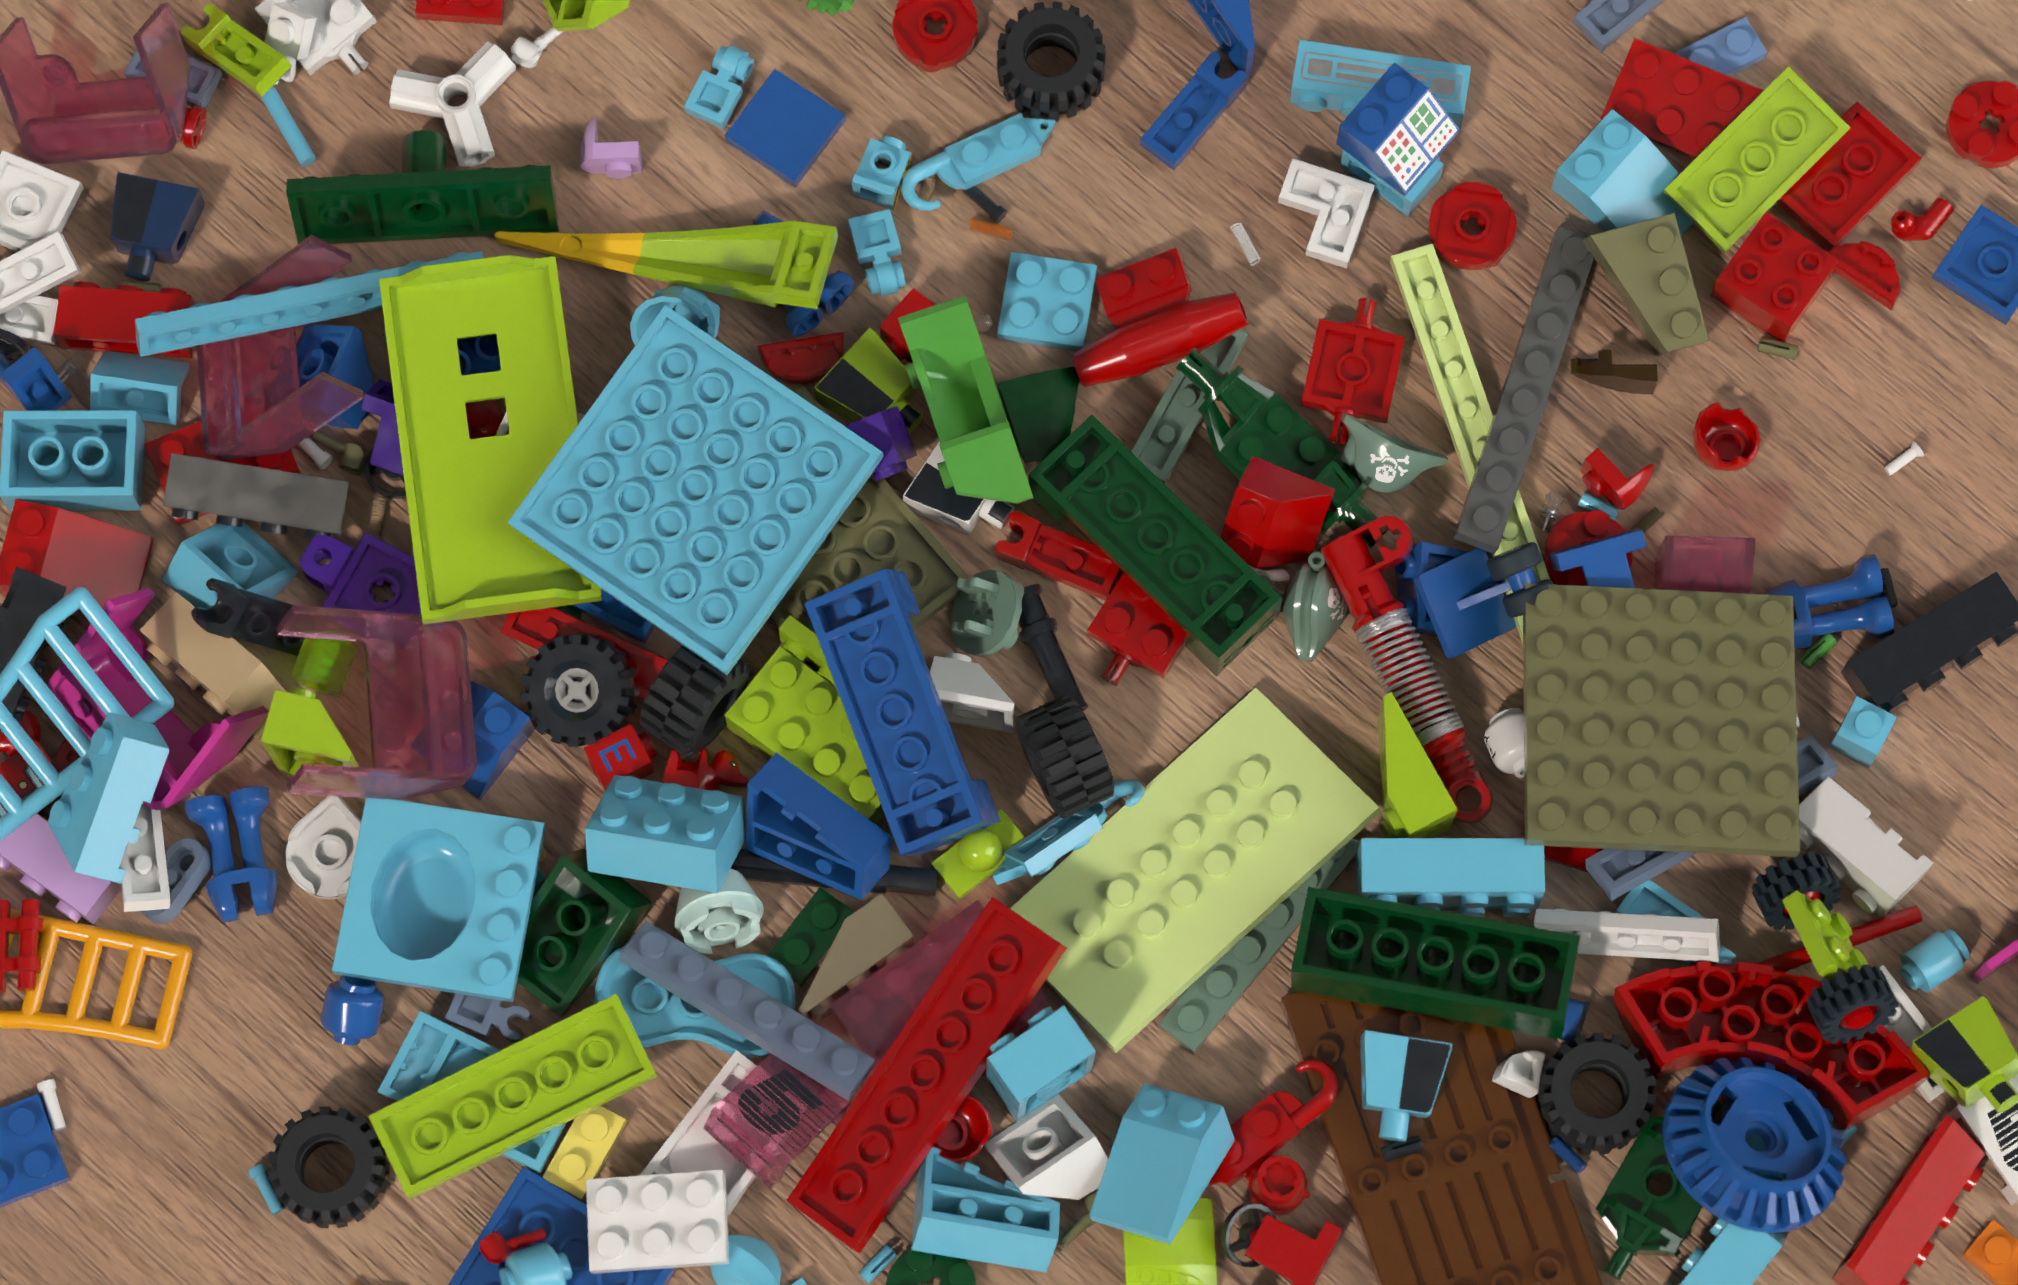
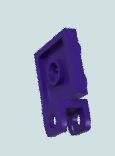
M366 532L363 534L355 550L333 537L315 535L301 558L300 565L305 578L312 585L329 593L322 607L323 613L402 653L422 617L414 557ZM324 559L331 560L326 565H318ZM385 582L391 583V592L395 595L390 601L384 600L382 603L376 602V595L371 591L375 585L382 587Z

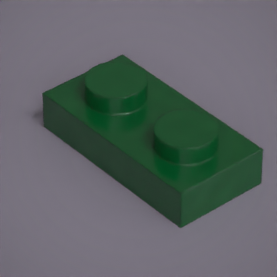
M819 887L767 956L784 965L790 973L793 982L802 988L826 957L844 920L854 912Z

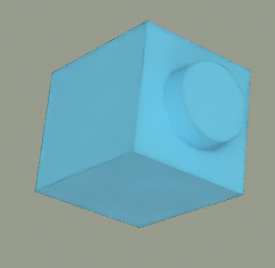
M1857 696L1847 711L1829 747L1869 768L1883 746L1897 716Z

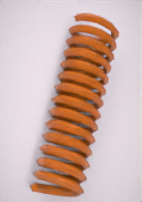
M976 218L969 220V223H971L970 230L973 227V231L976 228V232L979 229V233L982 230L983 234L985 230V234L988 231V235L991 232V236L994 233L995 237L997 233V238L1000 234V238L1003 235V239L1006 236L1007 240L1009 236V241L1011 240L1012 228L1009 229V227L997 226L994 223L982 222V220L979 221Z

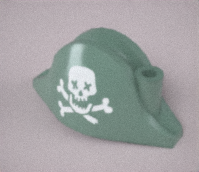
M1344 412L1342 414L1341 420L1346 425L1350 437L1340 456V460L1350 464L1355 475L1362 482H1367L1369 484L1368 487L1382 493L1399 491L1408 486L1420 473L1430 468L1443 466L1448 460L1444 455L1388 435Z
M1321 548L1312 553L1308 558V562L1304 563L1291 578L1285 589L1282 603L1285 622L1298 660L1311 662L1342 624L1348 609L1322 556Z

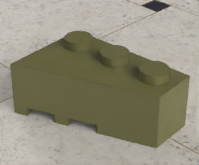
M1675 213L1594 234L1582 240L1587 251L1592 253L1605 273L1604 276L1611 287L1615 288L1627 306V311L1657 356L1709 341Z

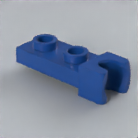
M1217 51L1212 52L1196 70L1192 79L1140 139V146L1173 171L1226 108L1229 109L1247 85L1248 77L1243 70H1238L1228 79H1221L1216 75L1220 69L1219 61L1221 59V55Z

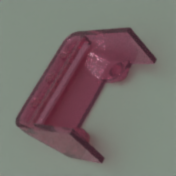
M169 3L160 4L133 36L147 76L139 78L79 83L74 68L66 59L55 54H37L24 17H17L0 35V87L23 148L32 159L40 163L52 164L169 153L182 139L184 131L190 63Z

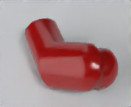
M1936 198L1924 215H1913L1911 212L1906 214L1905 210H1900L1891 218V231L1893 235L1902 241L1929 240L1934 237L1954 212V208L1946 200Z

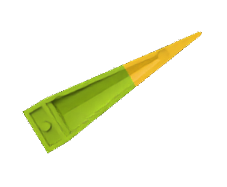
M801 221L649 233H494L495 240L505 245L774 308L779 303L812 309L818 308L838 239L835 226Z

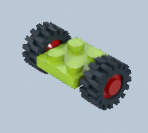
M1806 852L1804 857L1799 853L1797 857H1792L1789 861L1785 857L1778 860L1780 865L1776 867L1768 866L1765 869L1767 874H1759L1757 876V883L1752 885V894L1770 927L1774 926L1777 930H1781L1784 926L1786 930L1796 928L1818 974L1826 978L1820 982L1822 988L1815 987L1811 991L1813 996H1809L1807 999V1007L1825 1041L1829 1039L1830 1043L1835 1044L1839 1040L1842 1043H1849L1851 1037H1855L1857 1041L1864 1038L1863 1034L1868 1031L1871 1034L1877 1032L1876 1026H1885L1890 1022L1888 1017L1895 1016L1897 1012L1895 1008H1898V1001L1883 971L1877 966L1871 968L1863 954L1858 949L1853 948L1848 938L1852 935V930L1846 919L1839 912L1834 914L1830 912L1833 909L1832 904L1839 902V895L1842 894V889L1827 859L1820 853L1815 855L1814 852Z

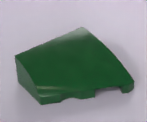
M1075 366L1039 372L998 383V389L1025 473H1030L1071 434L1078 385L1080 383Z

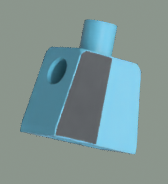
M1366 1030L1361 1034L1363 1109L1382 1112L1379 1138L1405 1142L1407 1139L1409 1117L1427 1118L1430 1116L1449 1059L1452 1044Z

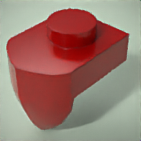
M1597 448L1585 458L1580 472L1584 475L1582 477L1584 484L1595 496L1600 497L1603 495L1612 506L1619 510H1625L1639 498L1653 474L1654 465L1651 463L1645 466L1631 478L1627 479Z

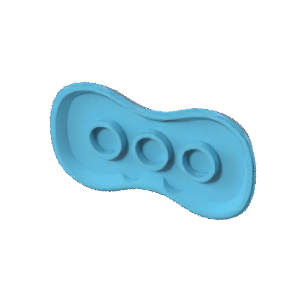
M624 947L615 950L603 963L596 982L594 1004L617 993L643 1047H650L673 1040L687 1039L705 1042L731 1055L737 1050L746 1058L759 1057L769 1053L620 962L621 951ZM745 953L714 961L795 1010L793 980L784 965L775 959L758 953Z

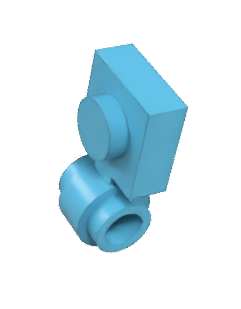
M722 45L716 52L712 62V69L718 71L717 75L702 70L684 105L685 113L724 130L743 94L742 87L734 83L737 81L745 83L754 66V59L748 57V52L734 45H730L728 48Z
M890 209L848 219V227L859 265L873 262L872 268L865 269L871 295L879 293L883 297L898 293V288L905 287L906 284L900 261L892 263L890 257L901 255V246Z

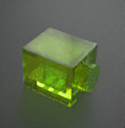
M325 623L323 628L309 625L292 671V676L297 685L340 698L357 652V647L352 637H348L349 632L328 623Z

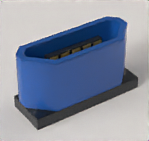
M1573 998L1569 999L1562 1041L1572 1043L1575 1037L1580 1036L1590 1002H1582Z

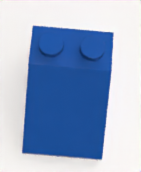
M1187 0L1236 71H1245L1248 79L1252 77L1255 41L1249 0Z

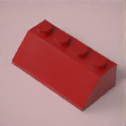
M1946 1115L1931 1129L1832 1277L1833 1280L1841 1285H1909L1910 1282L1903 1278L1912 1263L1918 1267L1923 1264L1934 1247V1244L1928 1239L1937 1226L1943 1230L1946 1229L1960 1208L1953 1203L1962 1188L1969 1193L1984 1172V1169L1979 1167L1978 1164L1985 1153L1954 1119Z

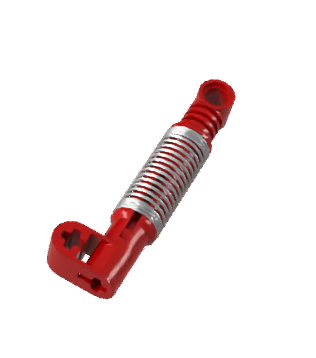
M1394 516L1380 517L1330 542L1321 548L1320 551L1354 618L1352 628L1360 644L1366 643L1362 650H1370L1366 657L1374 658L1369 664H1377L1373 672H1381L1377 675L1376 679L1384 678L1380 686H1388L1383 693L1392 692L1414 733L1418 732L1416 736L1457 807L1455 818L1464 823L1480 822L1488 816L1492 809L1493 798L1491 791L1480 770H1473L1477 764L1475 760H1468L1472 755L1470 750H1463L1467 745L1465 742L1467 731L1464 724H1462V720H1460V716H1458L1459 713L1453 712L1455 706L1449 705L1451 698H1445L1448 692L1442 690L1444 684L1439 683L1441 677L1435 676L1437 670L1432 669L1434 663L1428 662L1430 656L1424 655L1426 652L1425 648H1420L1423 642L1418 641L1419 634L1414 633L1416 627L1410 626L1412 620H1410V616H1408L1403 603L1394 600L1381 572L1408 558L1413 549L1412 533L1401 519ZM1386 530H1390L1393 535L1401 533L1402 536L1396 540L1398 547L1395 550L1390 551L1386 545L1379 547L1384 560L1376 564L1363 537L1371 533L1378 545L1384 541L1382 533ZM1466 788H1475L1482 796L1481 805L1473 812H1464L1459 809L1457 804L1459 793Z

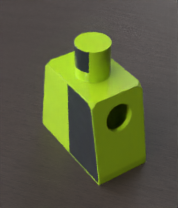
M870 327L814 387L815 398L820 405L851 423L898 406L907 431L910 434L924 417V414L908 402L915 394L916 389L913 390L906 368Z
M1985 996L1977 999L1912 1041V1051L1929 1072V1077L1961 1106L1969 1107L1983 1097H1986L1998 1113H2002L2010 1109L2018 1101V1093L2009 1083L2018 1074V1055Z

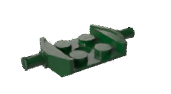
M1718 1100L1715 1101L1711 1108L1712 1121L1723 1106ZM1664 1117L1649 1118L1596 1207L1601 1218L1616 1237L1615 1244L1618 1246L1603 1271L1620 1281L1633 1259L1632 1257H1636L1638 1253L1641 1255L1679 1257L1681 1253L1679 1247L1703 1207L1686 1191L1669 1163L1663 1141ZM1657 1173H1668L1673 1179L1671 1190L1663 1196H1655L1649 1192V1181Z

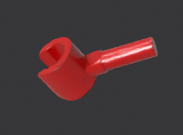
M540 1228L505 1242L500 1233L495 1231L480 1241L479 1250L489 1263L499 1264L506 1260L507 1256L512 1252L519 1250V1248L545 1239L546 1234L544 1229Z

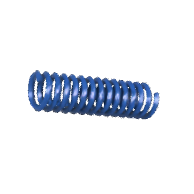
M1555 1137L1551 1141L1549 1147L1578 1174L1586 1168L1587 1163L1574 1153L1559 1137Z

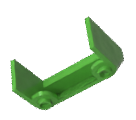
M966 295L899 317L898 320L913 361L906 364L905 367L913 390L922 387L939 438V446L945 460L937 463L945 489L954 487L957 495L1015 504L1034 498Z

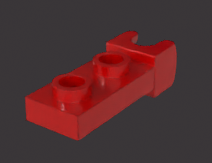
M1017 511L1009 514V528L1021 535L1022 539L1017 543H1009L1003 540L998 541L994 551L997 559L1020 569L1026 568L1106 601L1121 569L1098 546L1043 525L1041 521Z

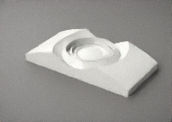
M736 1050L639 1176L723 1170L726 1176L728 1217L749 1185L784 1144L785 1141L781 1137L785 1140L788 1138L786 1133L780 1134L776 1129L774 1130L779 1135L770 1134L765 1128L763 1129L769 1135L760 1131L745 1119L739 1109L738 1099L742 1092L751 1099L744 1092L746 1089H749L770 1108L768 1109L763 1103L758 1105L753 1101L771 1119H773L771 1116L775 1115L771 1111L773 1110L784 1120L777 1113L779 1109L753 1088V1086H756L764 1093L757 1084L762 1083L765 1085L762 1081L766 1079L776 1086L769 1079L772 1076ZM778 1088L804 1113L808 1108L789 1091L783 1092ZM752 1109L760 1118H762L754 1109ZM800 1111V1115H799V1114H797V1115H798L800 1118H802V1116L804 1115V1113H802V1112ZM793 1130L785 1131L790 1135Z

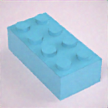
M1361 838L1356 855L1357 896L1440 911H1457V914L1473 917H1482L1485 915V911H1503V916L1520 918L1529 916L1530 911H1536L1545 893L1544 846L1525 845V838Z

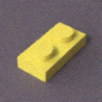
M598 1106L576 1117L542 1178L584 1202L587 1196L586 1180L598 1177L624 1130L627 1120L602 1106Z

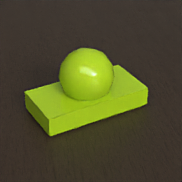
M1002 809L997 812L1001 822L964 835L958 843L931 863V867L938 870L939 877L959 901L992 876L1006 858L1003 852L1025 838Z

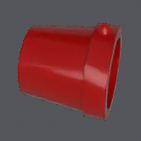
M1271 1156L1245 1176L1246 1180L1249 1181L1248 1192L1251 1201L1268 1207L1275 1216L1292 1213L1301 1205L1304 1198L1310 1197V1192L1307 1191V1179L1304 1170L1296 1161L1287 1156Z

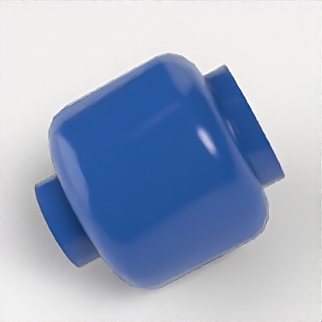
M341 976L340 980L328 986L321 1014V1024L325 1030L333 1034V1039L336 1042L345 1045H357L360 1043V1039L370 1038L377 1033L384 996L375 987V981Z

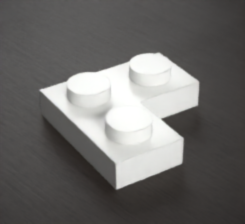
M1292 158L1278 203L1318 216L1306 249V256L1347 269L1374 193L1375 185Z

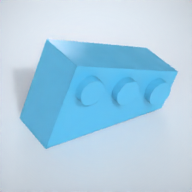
M109 712L102 726L94 732L91 745L81 763L73 769L70 783L60 800L52 806L47 822L74 872L122 884L126 870L119 868L127 843L136 844L141 830L134 827L142 802L151 803L170 750L156 725Z
M932 1147L921 1163L916 1178L911 1250L1047 1272L1058 1242L1060 1203L1045 1196L1022 1194L1013 1182L1006 1180L1005 1184L999 1183L979 1174L980 1167L969 1162L963 1167L939 1156L940 1150Z
M1719 1218L1709 1231L1716 1238L1705 1251L1697 1246L1681 1267L1688 1274L1679 1285H1752L1783 1246L1788 1235L1784 1232L1767 1233L1747 1230Z

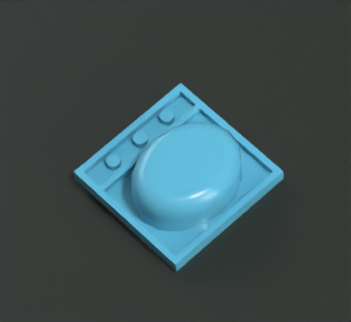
M366 795L332 972L336 975L513 1002L545 835V823Z

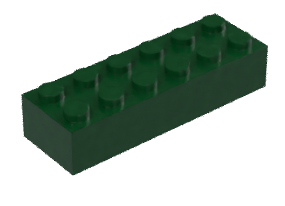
M1308 887L1291 968V990L1562 1040L1580 936Z

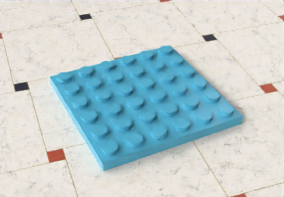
M664 305L507 523L725 675H728L883 459L884 454L869 442Z

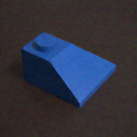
M306 324L270 402L334 428L358 429L360 423L369 413L361 410L365 393L374 385L361 330L355 326Z
M463 677L409 748L481 800L535 729L528 715L496 692Z

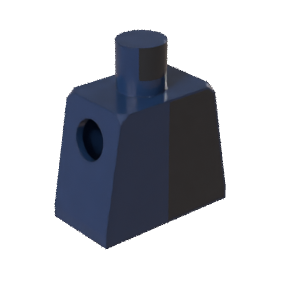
M121 172L117 173L111 240L117 252L129 255L125 275L140 281H150L155 261L169 264H177L204 209L205 202L198 188Z

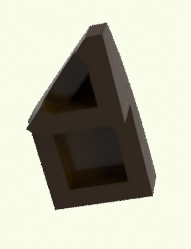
M1609 349L1599 351V359L1574 358L1570 361L1572 375L1606 389L1653 395L1658 382L1657 364L1612 365V354Z

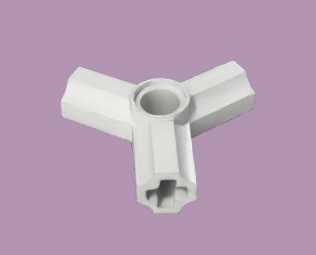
M487 41L455 75L441 78L398 69L393 77L389 104L391 109L443 118L459 167L478 166L495 156L480 106L516 70V66L504 51L497 45ZM456 95L468 97L467 101L461 106L452 107L447 104Z

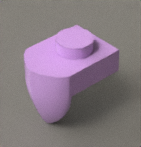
M592 117L581 140L579 167L592 174H606V176L616 179L630 177L632 173H642V156L639 142H598L597 119Z

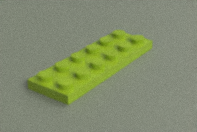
M616 993L368 1117L407 1198L411 1200L657 1078V1075Z

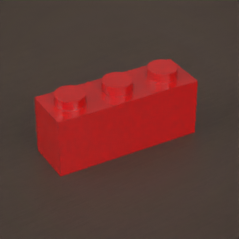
M85 281L75 282L73 286L60 285L54 337L61 349L97 352L113 351L140 355L136 343L135 319L158 311L168 313L188 309L195 305V302L191 295L177 288H162L160 292H146L138 286L127 284L118 285L117 289L100 288L95 283ZM193 347L152 354V356L192 358Z

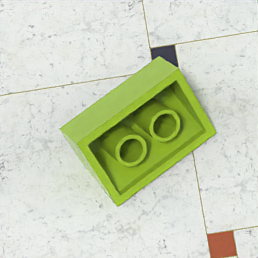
M290 687L288 692L275 690L261 742L281 774L367 792L369 783L321 701L315 698L316 694L298 687Z

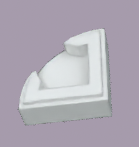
M1528 1050L1508 1057L1496 1068L1492 1081L1527 1098L1537 1095L1545 1053Z

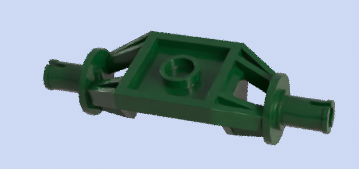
M1196 347L1179 363L1176 369L1181 371L1205 393L1203 396L1205 401L1197 411L1201 415L1203 414L1214 456L1239 480H1241L1249 462L1254 456L1335 489L1331 504L1335 506L1336 512L1328 510L1322 526L1326 530L1336 521L1339 524L1343 521L1354 531L1378 518L1361 502L1363 499L1361 494L1369 484L1365 481L1361 484L1349 465L1340 460L1341 453L1274 391L1243 375L1242 371L1244 369L1240 365L1230 374L1226 372L1223 375L1198 352ZM1216 400L1221 401L1236 418L1237 422L1231 429L1215 404ZM1371 533L1363 537L1370 548L1376 544Z

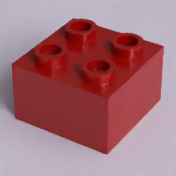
M1765 212L1717 278L1711 297L1777 341L1785 342L1832 277L1839 259L1768 212Z

